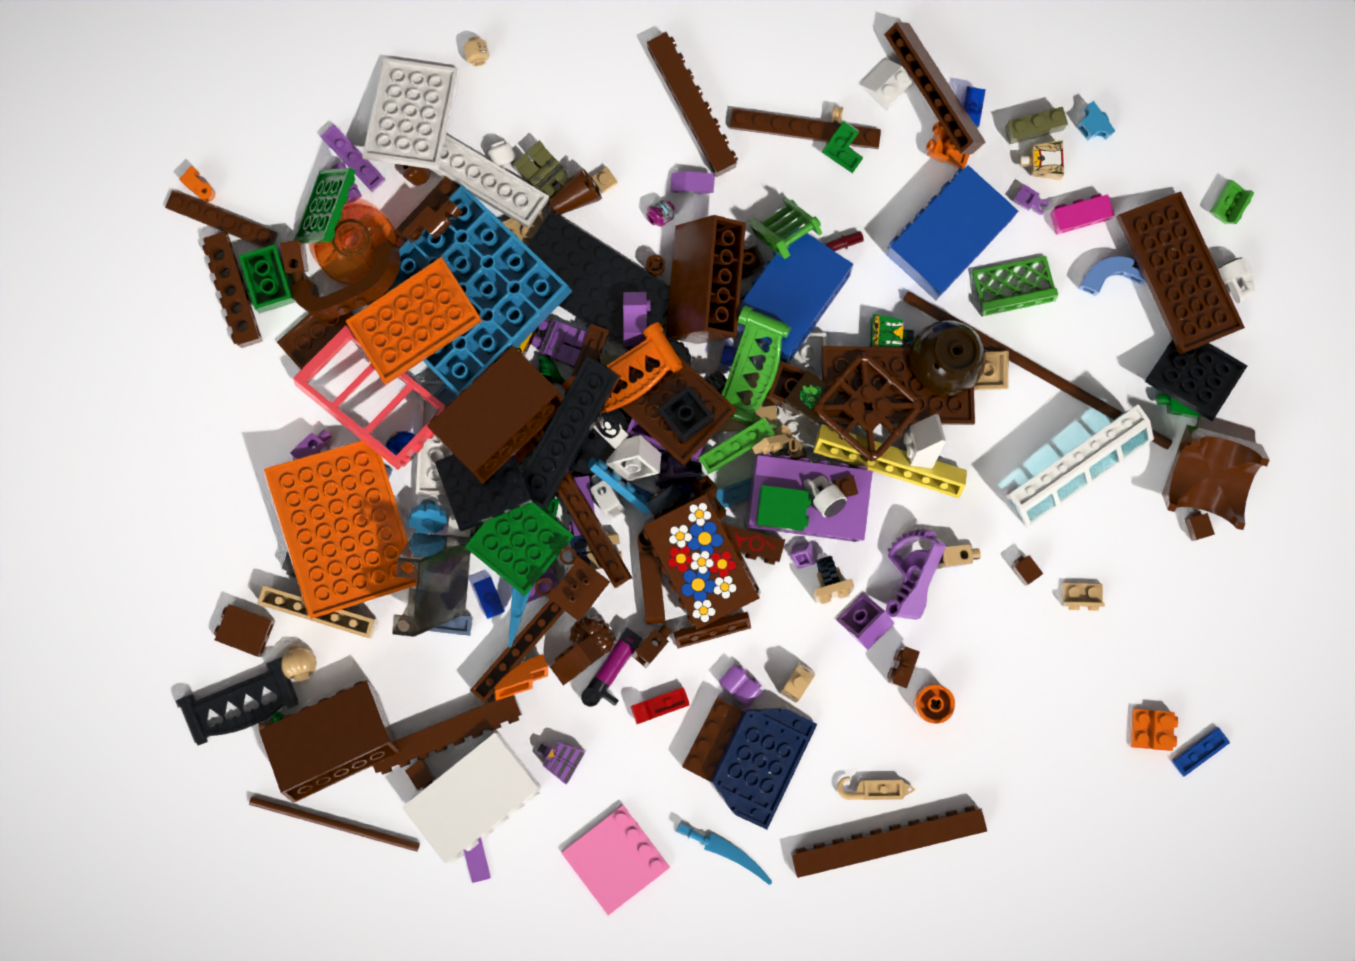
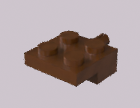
M906 646L896 649L893 660H895L894 667H890L887 674L888 683L907 689L920 651Z

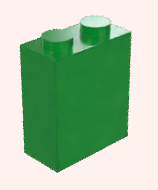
M765 485L760 486L755 526L804 531L809 523V516H806L807 508L811 506L809 491Z

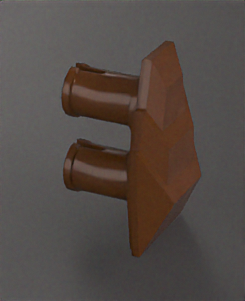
M757 245L744 250L741 277L743 279L756 273L766 264Z

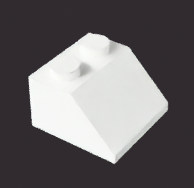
M885 59L860 86L887 111L913 86L914 81L904 67Z
M934 414L911 425L903 437L910 465L930 469L933 468L946 442L938 414Z
M641 435L624 439L606 460V464L627 482L660 473L661 453Z

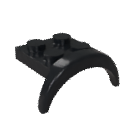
M658 450L661 453L660 473L654 474L656 486L703 479L701 462L698 463L690 460L683 466L669 452Z

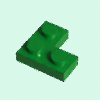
M843 120L823 148L822 153L853 174L863 160L862 155L849 147L858 135L859 130Z

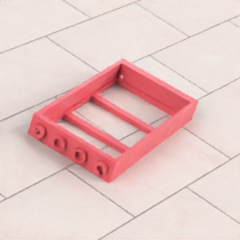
M345 325L293 377L294 384L388 463L399 470L402 466L405 467L409 463L410 457L414 453H418L423 448L427 439L430 440L435 436L427 427L430 421L397 455L393 454L371 436L370 433L412 390L439 411L435 416H438L444 410L445 405L404 373L398 379L405 383L406 386L365 429L359 426L338 407L375 370L372 363L332 403L308 384L350 340L362 349L351 329Z

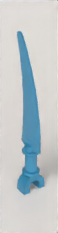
M683 824L678 825L675 832L687 836L688 839L692 838L699 841L702 845L705 844L704 850L725 857L746 868L768 885L772 884V880L761 867L732 843L715 834L710 833L708 837V835L704 836L694 831L693 828L690 829Z

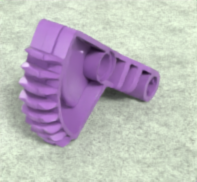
M926 529L908 531V533L902 534V537L896 538L897 542L891 543L892 548H887L889 552L888 558L904 575L901 587L896 592V599L890 600L886 606V612L891 617L917 620L921 618L926 608L928 587L946 548V544L936 538V532ZM927 539L932 542L930 551L915 550L908 554L905 559L902 558L904 551L916 541Z

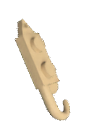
M849 776L843 777L837 784L839 795L847 800H904L905 796L916 790L904 783L903 779L862 780L858 783L856 792H846L843 790L844 782L850 780Z

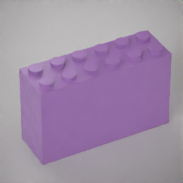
M761 453V455L753 458L745 527L851 542L865 540L873 471L867 470L868 467L856 466V468H848L849 465L844 463H837V465L833 466L829 465L830 462L820 460L811 463V459L799 458V460H791V456L785 455L775 458L770 453L765 455ZM854 475L858 494L846 497V505L838 514L829 518L823 517L813 504L814 500L811 497V506L807 508L806 516H809V523L804 531L755 526L760 486L765 485L806 491L804 481L807 479L813 480L819 476H825L827 480L834 484L835 479ZM821 486L817 487L820 492L824 490Z

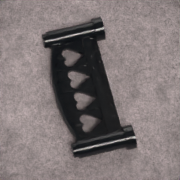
M282 657L266 663L267 672L199 700L195 699L194 694H190L175 701L177 708H181L193 741L197 746L207 743V738L210 736L226 735L252 727L273 715L283 706L287 705L289 709L299 705V699L292 682L282 671ZM264 687L277 695L275 702L270 701L267 705L262 703ZM246 694L259 703L257 709L252 708L250 712L244 711ZM228 702L240 709V716H233L231 720L225 717ZM210 709L222 717L223 721L221 724L215 723L213 727L208 726L207 721Z

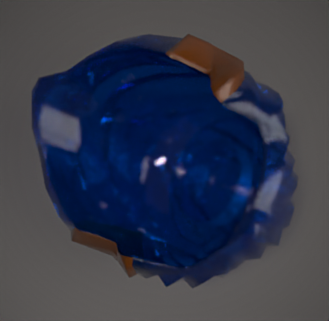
M397 431L389 437L385 447L397 455L416 435L407 431ZM414 453V454L410 457V458H411L410 461H411L412 459H414V456H415L417 453Z

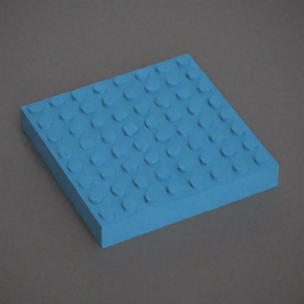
M463 185L449 198L463 213L457 219L450 217L452 225L439 237L434 239L424 230L418 240L412 243L409 240L405 242L399 249L400 268L392 286L383 294L385 295L440 257L445 260L483 320L423 360L457 395L462 390L467 389L476 377L481 376L491 363L496 362L505 350L510 349L512 346L517 349L572 292L570 287Z

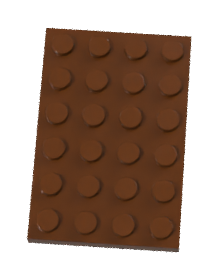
M646 356V372H652L653 368L660 366V361ZM679 357L683 366L680 370L674 373L672 370H668L645 394L620 408L677 461L685 466L735 414L737 408ZM629 366L630 383H635L637 378L641 379L644 376V373ZM619 380L613 393L618 394L621 389H626L628 386L627 382ZM690 386L712 413L715 421L687 443L683 444L660 416L658 409Z

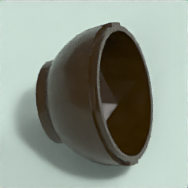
M942 320L923 328L916 336L910 348L909 359L916 378L925 388L941 396H955L968 391L978 382L984 372L986 353L982 340L971 327L957 321ZM957 349L958 355H955L952 350ZM934 363L937 364L939 369H935Z

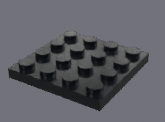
M1172 339L1144 382L1208 420L1213 421L1248 365L1210 343L1180 355Z
M453 454L435 462L461 532L533 502L515 454L483 484Z

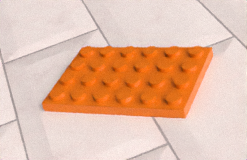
M440 257L347 319L346 323L381 380L387 385L483 320L445 260Z

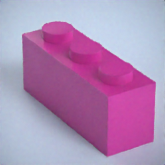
M1099 193L1091 196L1089 200L1084 201L1082 198L1073 201V204L1068 206L1066 204L1055 206L1050 215L1056 235L1111 220L1115 214L1109 195L1102 196Z

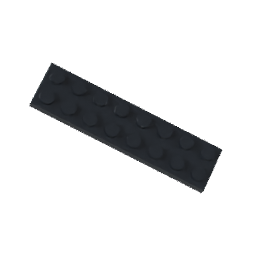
M587 356L522 473L533 503L543 510H547L596 423V417L601 414L621 378V375L591 356Z

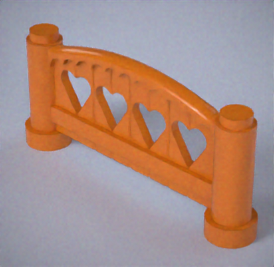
M659 322L650 325L643 331L646 337L645 341L607 365L608 368L621 375L620 380L627 382L628 386L626 389H621L618 394L612 392L611 398L607 401L601 413L610 412L631 403L650 390L668 370H672L674 373L683 367L680 358L663 334L664 329ZM646 356L660 361V366L653 368L652 372H646ZM629 366L643 371L644 376L641 379L637 378L635 383H630ZM576 376L569 378L562 384L566 393Z

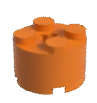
M931 684L922 687L916 693L913 700L916 714L920 719L928 723H944L954 713L955 698L949 689L941 685ZM931 700H938L937 708H931Z

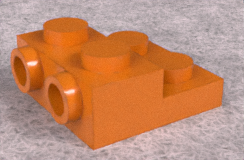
M940 121L936 122L932 128L933 138L926 145V150H928L927 156L941 163L946 162L958 169L961 167L964 169L970 154H960Z
M1133 709L1130 747L1173 751V747L1177 746V736L1174 735V728L1178 727V716H1175V712Z

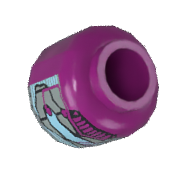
M659 199L648 206L646 217L653 226L662 227L674 218L675 207L670 201Z

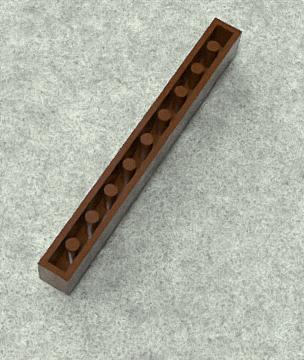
M970 805L964 807L965 811L957 812V809L946 811L944 816L938 817V814L927 816V820L924 821L913 819L907 821V825L900 826V823L889 825V829L883 831L881 828L872 829L870 834L867 835L856 833L852 834L850 839L844 840L843 837L833 839L832 843L826 845L824 842L813 844L814 848L806 849L805 846L795 848L794 852L791 853L796 877H805L988 832L982 808Z

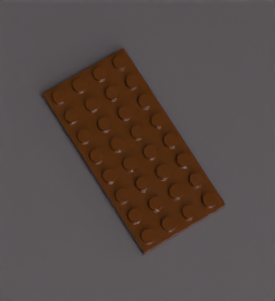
M1181 191L1116 216L1180 355L1245 328Z
M821 347L822 381L830 386L833 383L834 377L840 375L856 356L860 355V353H866L874 358L890 374H895L897 376L896 379L918 398L919 402H922V408H920L918 415L910 424H915L934 414L939 415L941 425L975 424L974 386L968 391L955 396H941L930 391L918 381L913 372L909 359L910 348ZM953 349V353L958 355V350ZM867 363L868 382L879 391L887 380ZM934 363L935 369H939L937 364ZM860 364L845 380V383L854 391L862 385ZM892 385L882 394L891 403H911ZM839 387L836 390L838 394L830 405H844L850 398ZM864 403V410L872 411L871 405ZM912 409L891 410L885 418L891 424H900ZM843 411L826 412L837 423H851L853 421Z

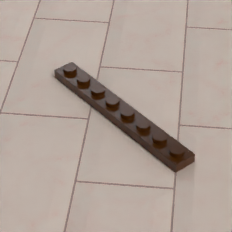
M732 109L730 129L827 143L840 126L839 123ZM853 126L859 130V133L850 146L879 149L881 129Z

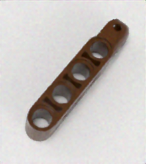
M641 531L638 534L637 541L646 625L666 623L659 556H654L651 550L653 545L650 539L646 540Z

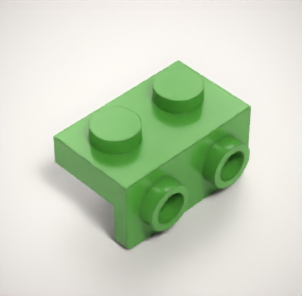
M1227 180L1210 213L1224 224H1237L1241 220L1246 207L1250 204L1254 192L1252 190H1244L1234 180Z

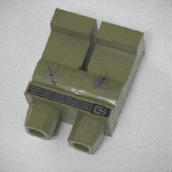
M539 140L527 151L528 155L525 153L513 164V167L531 186L548 195L550 199L557 192L553 185L558 182L562 186L569 177L566 174L565 168Z

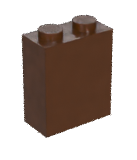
M228 604L222 611L221 617L223 619L221 624L215 628L214 641L253 656L262 657L275 621L238 606Z

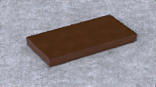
M350 311L348 314L337 318L319 319L309 313L276 343L302 369L345 325L348 326L346 320L354 314Z

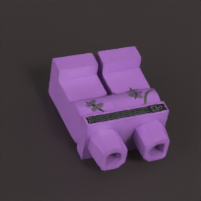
M554 319L552 321L544 320L538 329L547 333L545 339L535 335L531 345L540 350L541 354L574 368L588 332L573 328Z

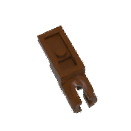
M450 199L437 207L436 212L427 205L401 234L412 243L422 236V232L426 230L435 239L452 225L450 217L457 219L463 212Z

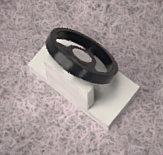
M603 412L596 417V424L593 428L616 450L629 435L622 429L616 418L608 412Z

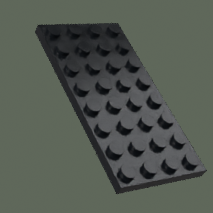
M552 211L548 213L527 246L572 290L559 307L589 326L592 323L610 330L607 337L624 347L623 292H646V300H650V311H647V327L657 322L660 323L668 310L669 285ZM624 347V348L627 349L628 351H630V350L633 349L634 347Z

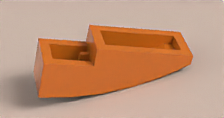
M543 654L521 663L505 675L494 687L495 700L497 701L533 689V681L548 677V665Z

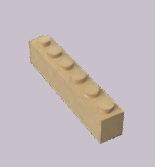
M263 586L257 603L258 605L370 639L373 637L378 622L376 619L343 609L309 619L301 596L268 586Z

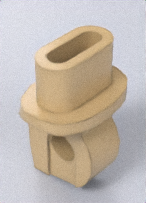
M792 438L787 445L788 455L791 456V460L805 458L802 444L795 438Z

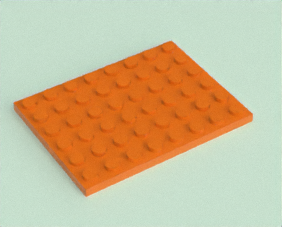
M363 441L263 469L309 619L421 584L383 459Z

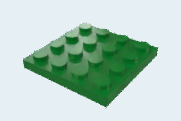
M340 168L319 171L294 241L330 243L336 233V224L342 217L343 205L346 204L349 198L348 191L355 182L354 175L356 170Z
M530 502L486 521L465 545V548L523 596H526L558 557L561 550L572 540L574 535L535 503Z

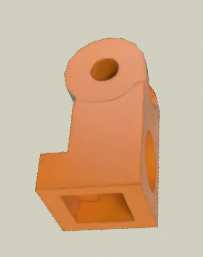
M190 166L178 180L202 201H212L215 198V190L210 184L203 183L198 179L200 173Z

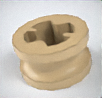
M834 105L831 122L838 121V123H841L843 107L837 108Z

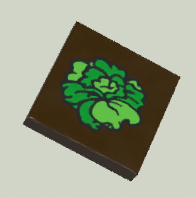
M807 370L784 401L812 423L816 424L820 417L814 412L813 406L829 385ZM835 391L824 405H830L838 392Z

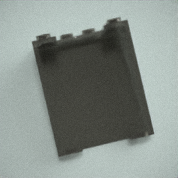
M413 533L398 556L397 577L417 579L416 589L409 588L408 605L402 615L394 614L392 635L415 637L466 613L471 552L465 548V545L470 539ZM405 562L411 563L413 571L410 573L404 572L402 564Z

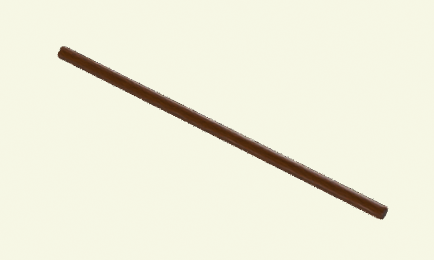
M910 291L903 298L904 302L938 321L952 320L966 324ZM966 324L979 335L984 347L991 351H1009L1010 362L1114 421L1124 413ZM1152 429L1154 437L1152 442L1168 450L1173 441Z

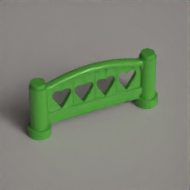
M745 305L739 316L738 323L746 327L722 396L737 408V411L731 418L751 426L759 420V415H756V411L765 400L773 385L780 362L782 338L788 337L791 327L784 322L753 311L752 307ZM770 337L772 344L769 345V352H764L755 339ZM764 355L766 361L763 363V369H757L749 357ZM754 372L759 374L760 378L756 381L757 386L755 388L750 386L744 378V374ZM751 390L753 392V397L750 398L751 404H744L736 392Z

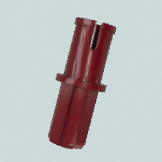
M861 231L846 236L841 235L840 238L826 242V246L833 251L843 248L848 249L849 246L863 242L864 237Z

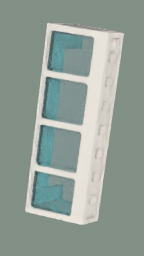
M1139 404L1130 408L1117 417L1115 421L1042 472L1005 495V498L1025 526L1029 527L1154 440L1150 419Z

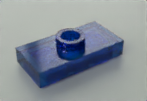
M491 576L473 583L487 619L505 613Z

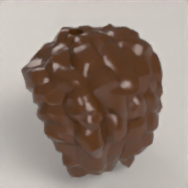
M586 615L579 622L576 621L570 629V642H576L581 637L585 640L591 636L604 654L612 650L613 643L616 640L613 631L609 629V624L603 618L599 619L597 616L590 617Z

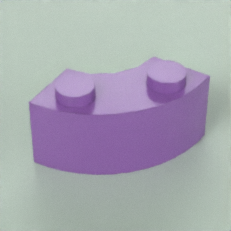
M623 292L624 347H636L646 340L643 331L647 328V311H650V300H646V292Z

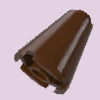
M581 167L549 199L550 204H548V207L552 212L562 215L596 203L602 199V196L597 186L593 184V180L588 172Z

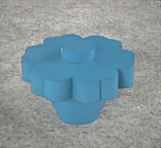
M423 500L419 505L413 507L411 513L408 514L409 527L415 528L417 533L426 535L431 532L436 534L442 531L444 525L447 524L446 511L440 510V506L436 505L433 500Z

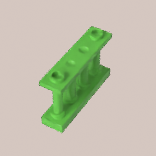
M784 196L781 198L785 204L784 208L763 222H759L754 217L747 222L754 235L785 260L790 256L788 248L794 241L811 230L819 236L823 233L820 229L821 223L816 216L812 217L797 206L793 199L790 201Z

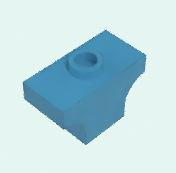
M1094 101L1089 103L1084 109L1085 118L1079 122L1077 127L1087 141L1096 136L1107 140L1115 133V129L1110 124L1107 114L1102 112Z

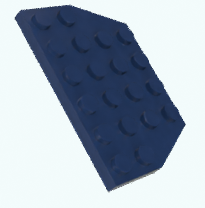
M784 707L743 710L710 779L711 784L734 815L768 830L817 727V723Z

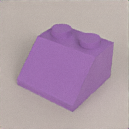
M864 593L836 619L867 650L895 624L890 616Z

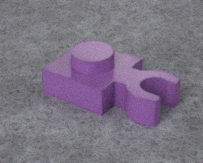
M1023 184L1013 202L1028 211L1033 207L1038 215L1044 213L1039 208V205H1044L1045 207L1049 205L1048 201L1037 199L1040 194Z

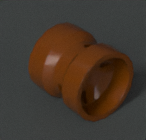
M658 254L649 256L646 261L647 272L655 277L662 275L665 270L664 259Z

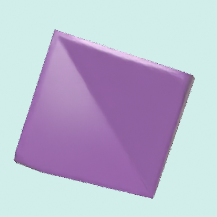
M811 542L792 547L790 555L798 569L815 565L817 554Z

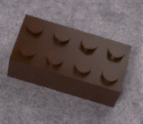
M717 697L682 764V768L710 782L743 710Z

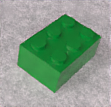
M276 244L238 255L254 309L259 314L296 302L292 294L288 275L285 273L281 251Z

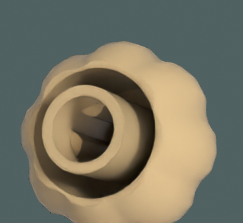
M300 645L290 646L288 648L289 651L282 657V671L288 679H294L295 682L305 681L310 678V674L316 669V656L311 650L300 648Z

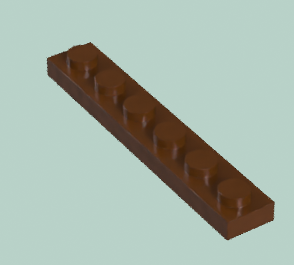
M173 190L165 206L167 210L222 232L225 231L227 234L262 248L273 245L278 235L273 230Z

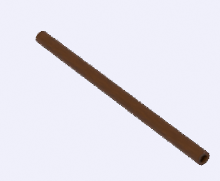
M251 796L249 801L250 806L418 852L420 843L259 797Z

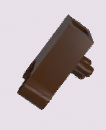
M567 547L561 550L559 557L563 564H573V567L554 590L552 582L546 578L539 579L536 582L535 590L539 595L548 597L579 622L610 581L578 557L574 549ZM567 550L574 554V558L570 562L564 561L562 557L563 553ZM543 581L548 582L550 586L549 591L546 593L540 592L538 588L539 583Z

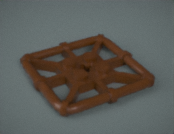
M860 353L840 375L834 377L833 383L818 398L813 407L814 412L839 434L841 440L844 439L863 457L869 459L870 462H874L888 450L897 438L903 435V431L918 415L920 408H922V402H919L918 398L896 379L897 376L895 374H890L866 353ZM867 363L887 380L879 391L868 382ZM860 364L862 385L854 391L845 383V380ZM892 385L911 403H891L882 394ZM839 387L850 396L844 405H824ZM864 403H869L871 405L872 411H865ZM912 409L897 427L893 426L885 418L891 410ZM843 411L853 421L844 429L826 412ZM880 423L891 434L875 450L873 430ZM856 424L867 433L868 450L849 434Z

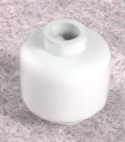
M501 141L490 146L491 149H489L488 155L491 162L503 169L512 166L511 162L515 161L516 157L510 143Z

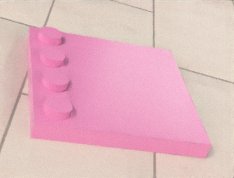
M624 805L561 852L608 916L670 868L669 864Z

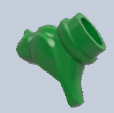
M538 357L540 362L539 372L550 383L557 382L562 385L566 380L560 375L557 366L550 357Z

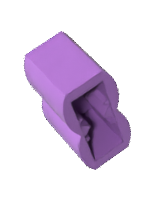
M733 664L718 682L748 708L761 694L762 690L760 687L762 685L754 677L750 680L746 676L747 671L740 664L737 667Z

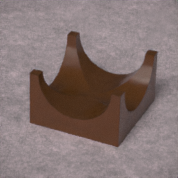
M1186 425L1162 492L1167 510L1175 512L1176 508L1179 507L1201 509L1224 518L1236 529L1244 530L1246 524L1245 507L1251 484L1258 470L1262 466L1267 467L1270 461L1262 444Z

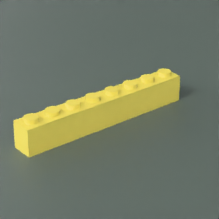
M821 424L815 438L814 453L855 466H865L870 471L955 498H960L966 486L967 470L937 460L932 469L911 466L907 457V451L890 446L879 459L870 462L869 459L863 457L844 439L841 440L839 434L830 426ZM849 433L868 450L867 438ZM874 441L875 450H877L882 443Z

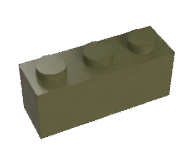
M1062 106L1009 120L1005 125L1009 144H1014L1063 131L1068 122Z

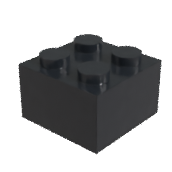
M690 386L658 409L660 416L683 444L687 443L715 421L712 413Z

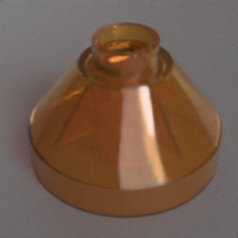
M363 204L343 206L341 211L342 217L336 224V233L330 243H314L315 255L320 267L334 282L342 286L351 285L370 273L374 265L372 247L390 240L399 248V239L394 232L395 229L392 223L382 212L371 206ZM357 234L359 240L351 246H347L345 244L346 240L350 236Z

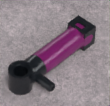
M629 628L625 629L618 642L582 692L581 700L584 705L588 707L596 706L602 698L614 706L617 705L619 699L608 693L607 690L643 640L642 637ZM590 691L596 694V700L593 703L586 700V694Z

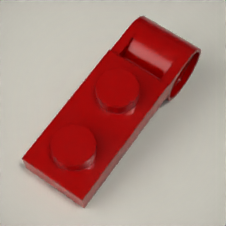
M682 687L632 705L630 708L637 725L690 706L685 689Z

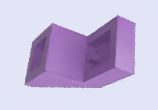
M692 171L671 173L670 191L673 193L690 191L698 195L714 193L715 174Z

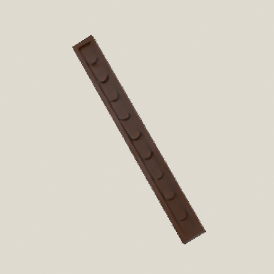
M544 427L528 441L534 451L546 431ZM568 471L558 489V493L613 587L618 588L633 577L571 472Z

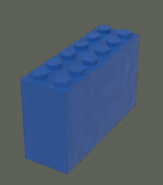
M969 165L964 169L962 167L959 168L953 175L952 182L947 181L938 193L939 196L935 194L926 205V210L922 208L915 215L913 223L908 222L902 229L901 236L898 237L896 235L887 247L888 252L886 256L935 301L1019 212Z
M807 233L789 245L788 251L790 256L785 260L776 252L773 253L775 255L772 261L768 260L762 269L764 272L761 276L757 275L752 282V289L750 291L746 290L741 297L742 302L739 305L738 320L743 307L747 305L752 307L753 311L784 322L791 327L788 337L782 338L780 362L783 361L788 364L850 278L854 265ZM738 323L737 333L742 336L746 326ZM770 337L755 339L762 350L769 352V345L772 344Z

